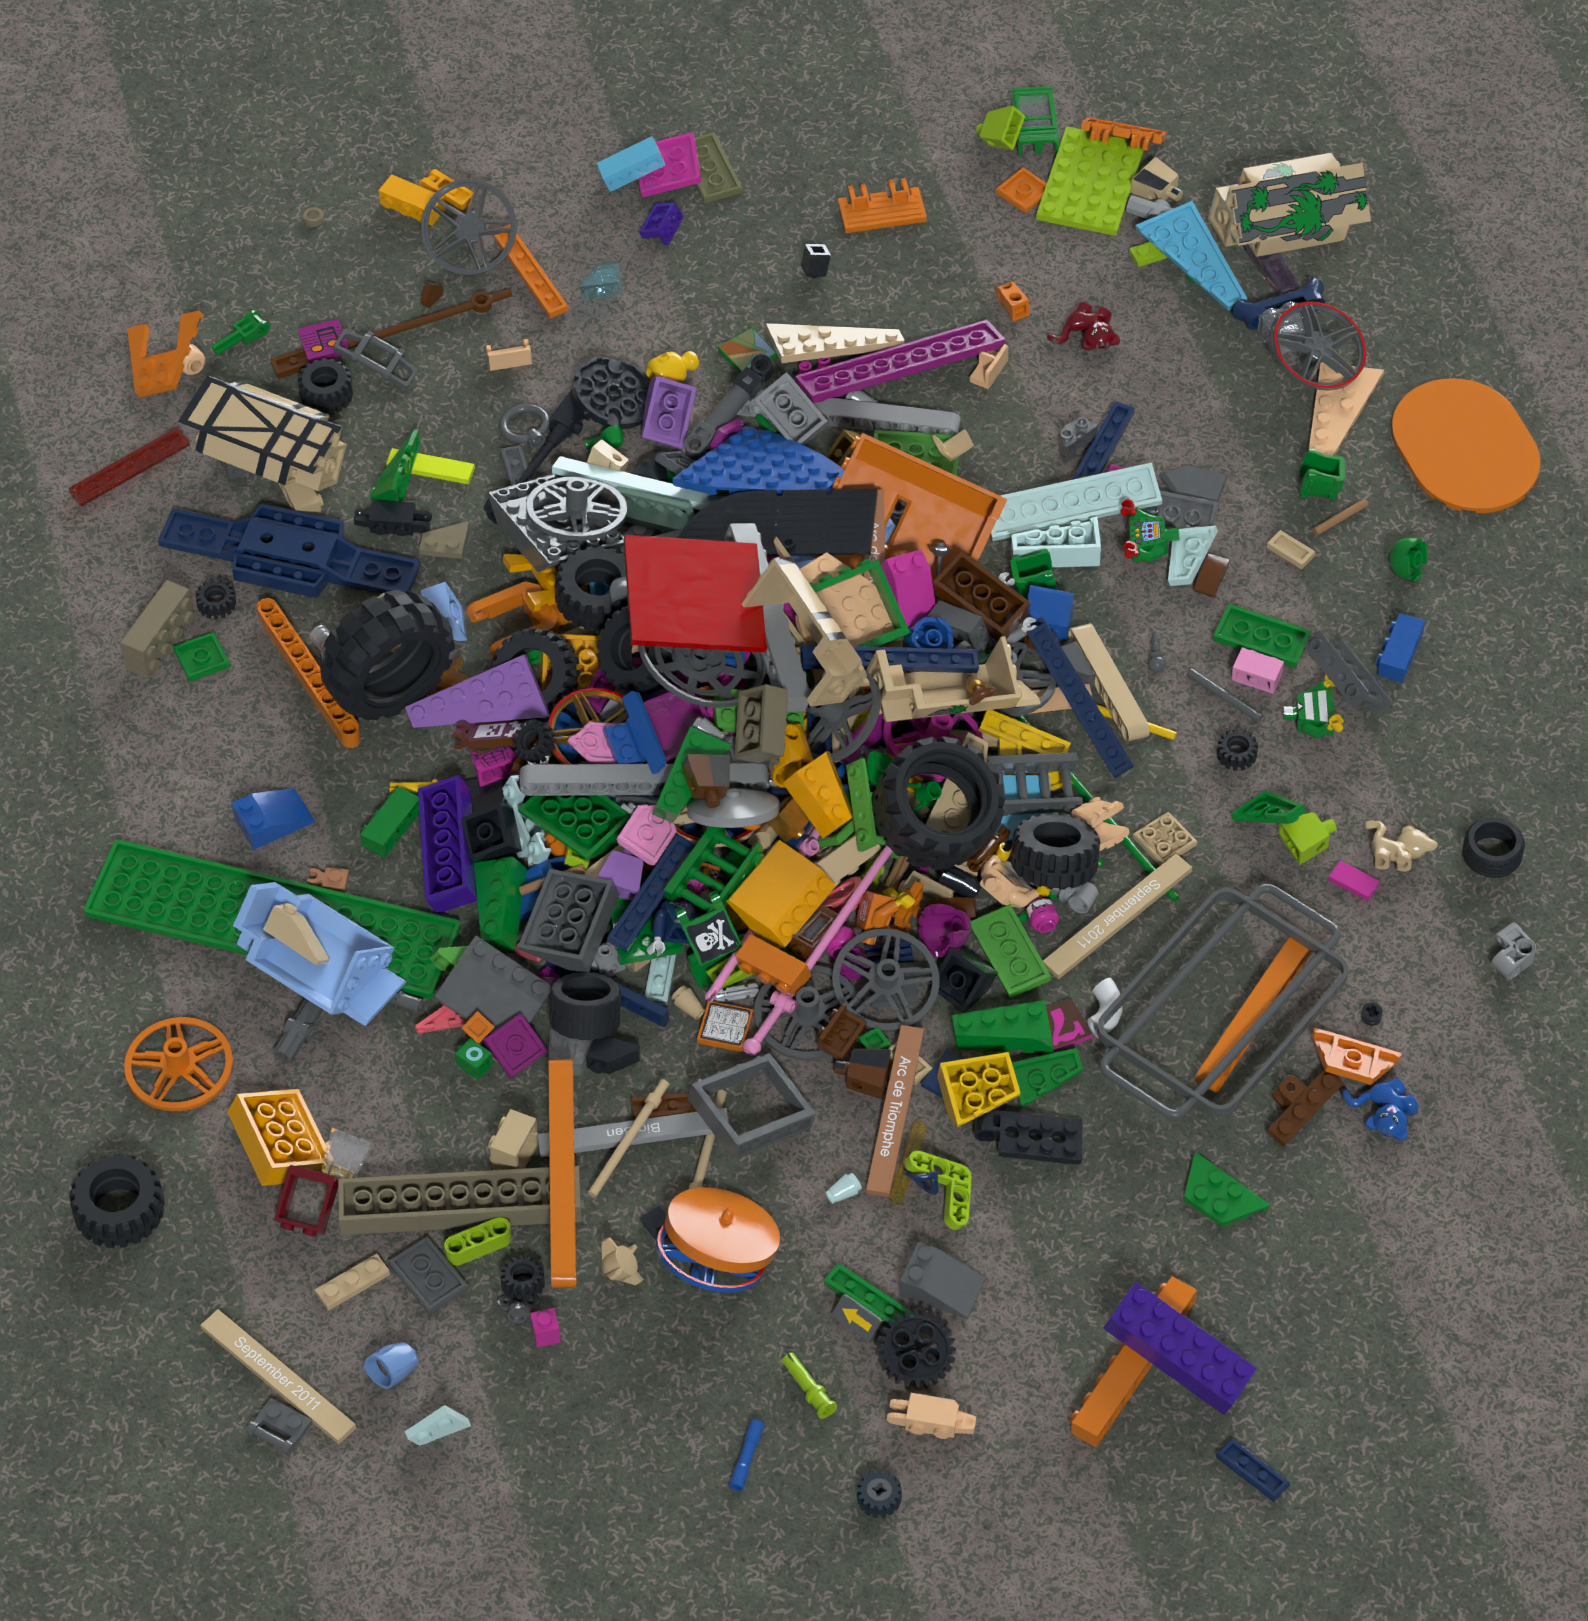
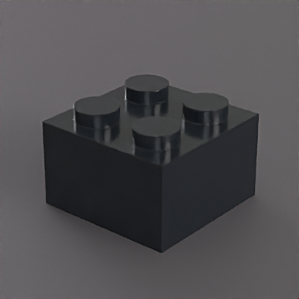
M498 803L461 818L470 861L477 863L501 859L522 851L513 808Z

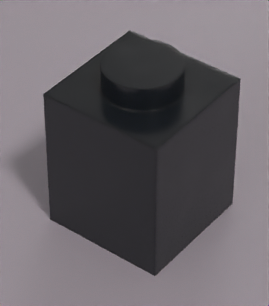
M805 244L801 267L807 277L818 278L827 276L831 254L825 244Z

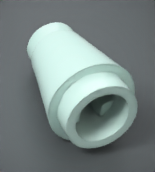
M850 1173L849 1175L845 1174L825 1194L831 1204L857 1195L862 1187L856 1176Z

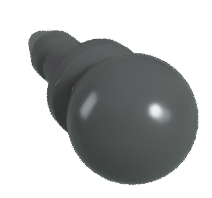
M1154 631L1152 634V652L1148 654L1150 657L1148 668L1153 672L1163 671L1166 665L1165 660L1162 658L1164 653L1160 652V638L1157 631Z

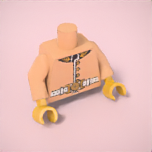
M1005 843L1000 844L995 855L981 867L982 880L980 885L1004 905L1011 904L1012 907L1023 908L1032 903L1036 898H1039V896L1047 897L1050 894L1051 889H1046L1044 886L1037 887L1036 890L1032 889L1004 863H1001V861H1007L1012 852V849L1009 852L1003 850Z

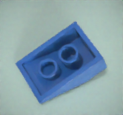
M295 788L253 793L231 803L234 819L253 850L315 822Z

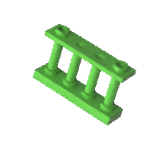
M861 758L846 765L858 852H863L878 844L886 846L885 842L888 840L886 837L876 835L874 822L876 814L873 813L871 802L873 801L874 792H870L866 761L864 758ZM894 852L891 854V858L898 859L903 857L897 856Z

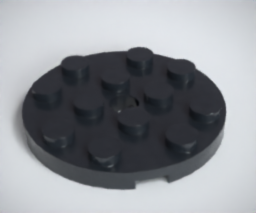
M600 356L587 360L578 368L573 378L572 392L579 408L592 421L607 427L619 425L622 429H629L643 424L645 401L651 380L640 368L624 359L617 361L610 359V356ZM610 391H616L619 395L609 393Z

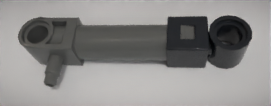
M759 354L753 357L751 369L748 367L744 368L734 380V386L704 421L701 420L684 441L686 455L697 461L713 450L710 444L717 430L730 423L748 400L751 402L764 386L763 382L768 381L772 377V361L767 355ZM761 365L767 367L763 371L757 369ZM693 445L701 446L697 450H692L690 448Z

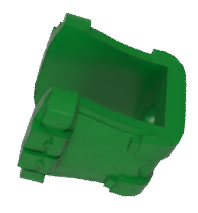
M1308 448L1300 463L1299 474L1300 477H1303L1299 490L1300 498H1307L1308 496L1328 497V499L1337 498L1342 490L1345 479L1344 458L1339 455H1325L1316 452V449Z
M1041 549L1040 552L1021 558L1020 556H1015L1011 559V572L1015 580L1014 590L1028 600L1030 585L1056 590L1052 560L1048 549Z

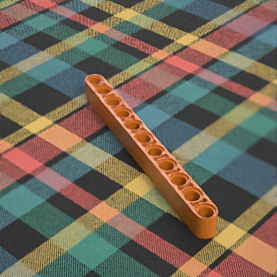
M573 1059L549 1060L552 1288L576 1287Z

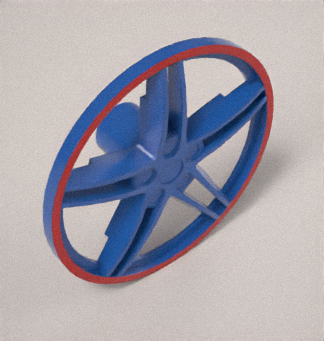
M665 1224L659 1230L656 1239V1249L660 1259L672 1273L694 1286L715 1292H739L751 1288L762 1277L764 1268L749 1273H730L737 1277L741 1275L749 1280L738 1285H716L714 1283L717 1270L699 1264L687 1257L674 1244L664 1245V1238L667 1235ZM669 1258H675L681 1262L694 1263L690 1275L676 1267Z

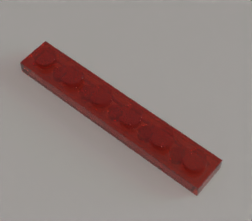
M176 427L69 487V493L82 507L190 446L189 440Z

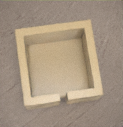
M510 1109L507 1116L501 1119L499 1131L496 1136L493 1135L488 1145L493 1170L526 1168L539 1144L536 1118Z

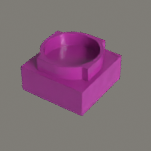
M678 688V689H680L681 691H683V692L686 693V690H685V689H683V688ZM671 692L643 702L666 757V764H674L689 728L692 727L698 717H706L710 721L704 706L685 701ZM695 693V697L701 698L699 694Z

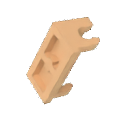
M524 339V346L491 351V345L486 346L490 371L532 364L528 339Z

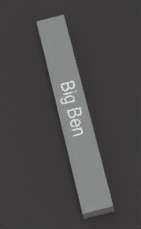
M718 1109L728 1122L727 1109ZM698 1112L648 1118L630 1145L713 1134V1132ZM634 1121L574 1129V1153L618 1147ZM549 1132L538 1134L541 1158L550 1157Z

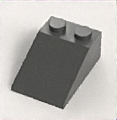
M918 1242L900 1280V1295L968 1319L985 1282V1278L945 1252Z

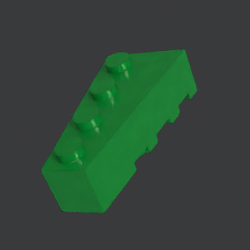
M690 727L652 815L674 823L687 806V803L693 798L682 771V765L687 755H727L732 745Z
M1045 1000L952 1015L957 1049L975 1051L1000 1049L1001 1052L1024 1050V1053H1034V1051H1045V1054L1054 1053Z

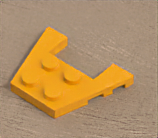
M503 555V563L509 573L532 570L544 591L527 593V602L534 612L541 610V606L545 604L551 606L556 603L555 584L558 567L537 572L524 555ZM588 583L581 586L580 589L584 592L587 591Z

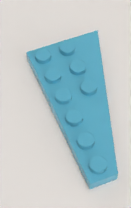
M1193 201L1136 225V230L1228 311L1234 308L1237 300L1247 301L1245 293Z

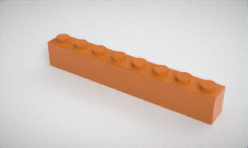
M1171 1276L1167 1284L1162 1283L1157 1295L1158 1298L1186 1317L1196 1302L1197 1289ZM1124 1343L1120 1346L1121 1351L1117 1356L1113 1355L1107 1366L1109 1369L1106 1373H1101L1097 1378L1096 1388L1092 1393L1088 1392L1082 1402L1083 1407L1080 1411L1076 1410L1070 1419V1424H1072L1071 1434L1096 1448L1153 1365Z

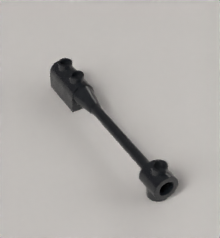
M572 389L550 416L549 430L552 432L547 439L546 445L515 485L528 482L553 448H556L565 439L571 437L572 434L578 436L584 425L581 422L584 419L590 421L591 418L577 405ZM488 498L483 510L486 511L487 517L497 524L490 499Z

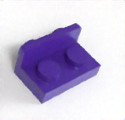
M675 202L654 204L639 233L642 238L660 237L664 245H669L684 217Z

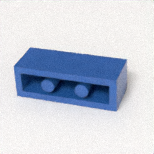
M1399 613L1397 620L1392 621L1389 629L1390 638H1385L1382 647L1384 652L1383 654L1379 653L1375 666L1379 667V676L1404 682L1423 635L1425 620Z

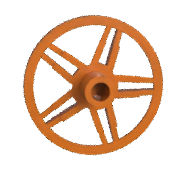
M176 1017L165 1019L149 1026L133 1040L125 1057L124 1070L131 1091L145 1104L164 1111H186L208 1103L224 1089L231 1077L233 1055L228 1040L215 1026L196 1018ZM180 1024L201 1027L212 1033L217 1039L210 1042L204 1041L187 1048ZM171 1025H176L178 1037L172 1038ZM161 1028H167L166 1042L163 1047L164 1052H135L147 1036ZM224 1050L225 1068L219 1081L214 1084L196 1064ZM144 1060L160 1061V1063H159V1062L144 1061ZM132 1065L162 1070L150 1096L142 1091L135 1082L132 1074ZM194 1073L210 1090L208 1091L190 1075ZM179 1077H183L205 1093L200 1097L184 1102L163 1101ZM167 1078H170L171 1080L164 1088L163 1093L156 1099Z

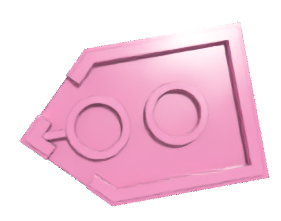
M589 722L576 735L570 737L567 742L589 763L615 764L603 730L604 727L617 724Z
M638 805L617 837V841L621 846L649 865H655L675 835L676 828L674 823L652 815L655 805Z

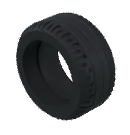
M1487 817L1477 820L1468 828L1465 834L1463 844L1464 860L1471 870L1484 877L1500 878L1510 875L1519 867L1523 858L1525 848L1523 834L1514 823L1504 818ZM1485 838H1496L1507 843L1512 851L1503 856H1491L1483 853L1476 846V843Z

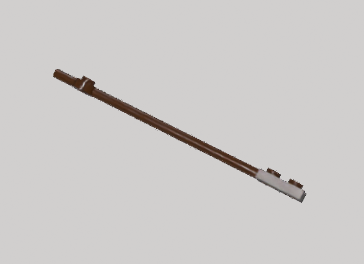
M507 289L491 295L484 291L476 292L472 295L469 302L373 333H375L374 336L382 339L472 309L479 313L487 312L492 308V303L512 297V291ZM353 340L346 341L349 349L359 345V342ZM303 348L270 359L277 379L299 373L308 364Z

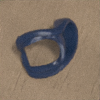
M904 1163L903 1175L914 1180L926 1192L932 1195L938 1193V1174L931 1171L925 1174L913 1175L907 1171ZM930 1179L931 1189L924 1185L925 1181Z

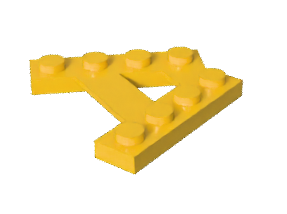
M986 710L978 730L999 739L1000 756L1022 755V749L1033 754L1067 753L1071 744L1068 741L994 710ZM1049 772L1050 793L1063 789L1062 774L1060 772Z

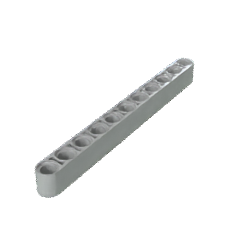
M761 389L751 402L748 400L736 415L756 417L762 414L765 418H768L754 401L765 390ZM830 398L823 402L813 403L830 423L829 426L868 431L887 430L957 435L961 420L960 416L953 412Z
M730 763L729 789L740 788L767 792L770 788L768 767L761 763ZM648 764L526 765L519 771L520 790L523 794L529 796L660 795L673 764H666L657 774L651 773Z

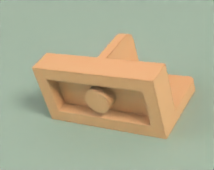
M1004 344L999 352H981L979 354V364L971 374L970 382L989 389L1008 362V346Z

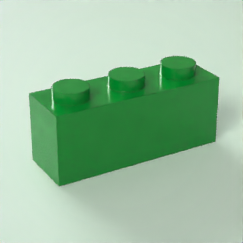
M397 787L393 793H390L381 809L375 811L373 819L369 824L361 829L362 847L385 858L420 814L419 797L400 787Z

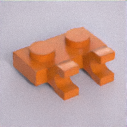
M915 881L911 889H906L905 892L915 900V903L908 909L902 904L898 907L899 910L892 915V918L895 919L890 929H898L907 934L911 930V924L909 923L911 916L913 915V917L918 918L921 913L920 901L923 898V884Z

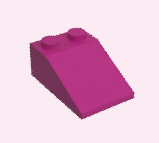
M922 550L889 558L882 562L880 565L908 627H911L924 617H927L935 606L931 569Z

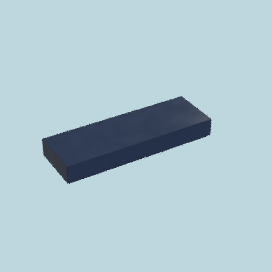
M1233 1438L1216 1454L1218 1460L1273 1502L1290 1486V1482Z

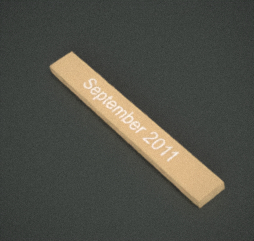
M1178 854L1173 855L1044 959L1043 963L1047 970L1059 980L1190 874L1192 867Z
M219 1309L201 1324V1329L300 1413L312 1419V1423L337 1444H340L356 1429L354 1422Z

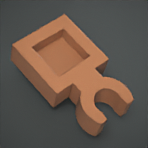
M326 867L325 873L316 868L309 870L310 876H316V878L307 879V884L313 886L322 885V888L345 893L350 875L349 870Z

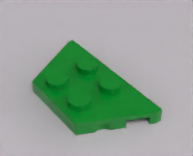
M1198 1153L1194 1154L1184 1195L1185 1202L1221 1227L1232 1224L1235 1220L1248 1218L1250 1214L1261 1210L1264 1212L1269 1209L1268 1202Z

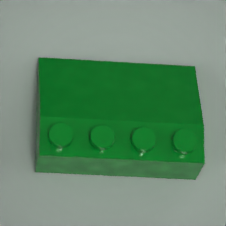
M605 795L532 796L518 809L520 814L587 861L619 845L617 837L632 816Z

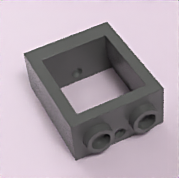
M940 600L927 616V618H942L950 625L953 630L954 647L965 640L970 644L971 649H977L979 660L989 652L993 643L981 616Z

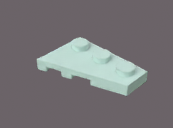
M1216 526L1179 529L1180 540L1172 541L1168 576L1170 586L1192 584L1218 532Z

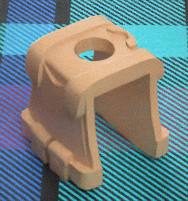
M1095 797L1089 803L1082 804L1071 812L1072 818H1080L1083 822L1085 820L1087 824L1096 830L1100 838V851L1120 843L1124 837L1129 835V828L1103 822L1124 808L1121 802L1115 801L1110 803L1102 801L1100 797Z

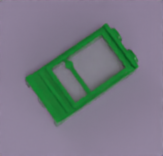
M1052 86L1012 88L1011 104L1025 115L1016 141L1018 155H1022L1023 144H1034L1035 153L1043 151V143H1054L1055 153L1059 150L1060 139Z

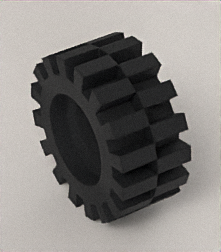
M217 578V582H214V579H210V583L204 581L203 586L199 585L198 590L195 592L198 611H201L203 616L207 615L209 619L214 616V620L218 619L220 615L222 618H225V613L230 615L232 613L231 610L236 608L235 591L232 584L228 585L226 580L223 583L220 578ZM215 595L224 597L219 602L208 601L210 597Z
M533 719L532 722L530 720L525 721L526 725L521 724V730L517 729L515 731L518 736H513V741L516 742L513 744V748L516 749L514 752L519 757L533 764H540V760L545 762L547 760L545 756L551 757L550 751H555L556 747L553 744L557 743V739L553 737L556 734L551 727ZM539 734L538 744L533 749H530L531 740Z
M1234 728L1232 733L1229 729L1226 731V734H1221L1217 745V759L1220 760L1222 766L1226 764L1227 769H1230L1232 766L1234 767L1233 771H1237V768L1240 767L1242 771L1245 770V765L1250 768L1252 763H1255L1258 742H1256L1255 736L1252 737L1251 732L1245 734V729H1241V732H1238V729ZM1238 745L1244 747L1246 752L1237 754L1231 752L1229 748Z
M519 1256V1260H516L513 1257L511 1258V1263L507 1260L505 1266L501 1268V1288L506 1296L510 1295V1299L514 1300L517 1297L519 1302H522V1298L530 1301V1296L535 1299L538 1297L537 1293L541 1294L545 1287L544 1269L537 1259L532 1261L530 1256H527V1259H524V1256ZM518 1276L531 1277L530 1280L524 1282L514 1280Z

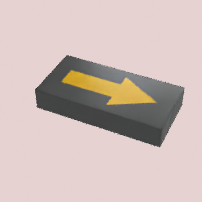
M847 1294L842 1295L832 1313L833 1317L868 1342L874 1340L884 1320Z

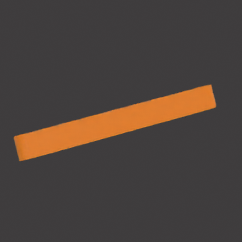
M265 598L260 600L257 604L260 624L341 744L347 748L359 745L361 737L358 722L353 715L343 710L327 691L322 682L319 665L273 599Z
M1288 938L1199 1069L1195 1078L1196 1083L1201 1084L1295 978L1312 951L1292 938ZM1253 1039L1209 1088L1216 1093L1219 1091Z

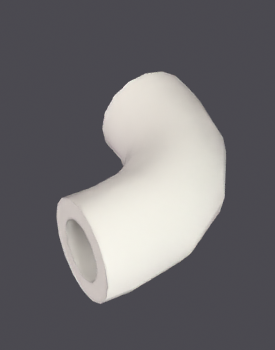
M1111 978L1101 981L1092 990L1099 1002V1010L1088 1019L1087 1023L1091 1032L1097 1038L1099 1018L1120 995L1116 984ZM1122 1007L1104 1025L1103 1029L1107 1034L1118 1024L1122 1014Z

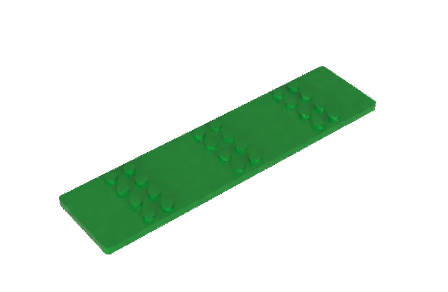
M123 840L114 841L84 907L85 915L88 918L247 956L249 952L237 945L242 931L233 926L251 885L276 882L296 896L310 894L394 947L392 960L386 969L407 981L399 992L403 990L405 994L426 999L434 997L444 972L434 965L430 957L439 948L454 947L461 930L460 921Z

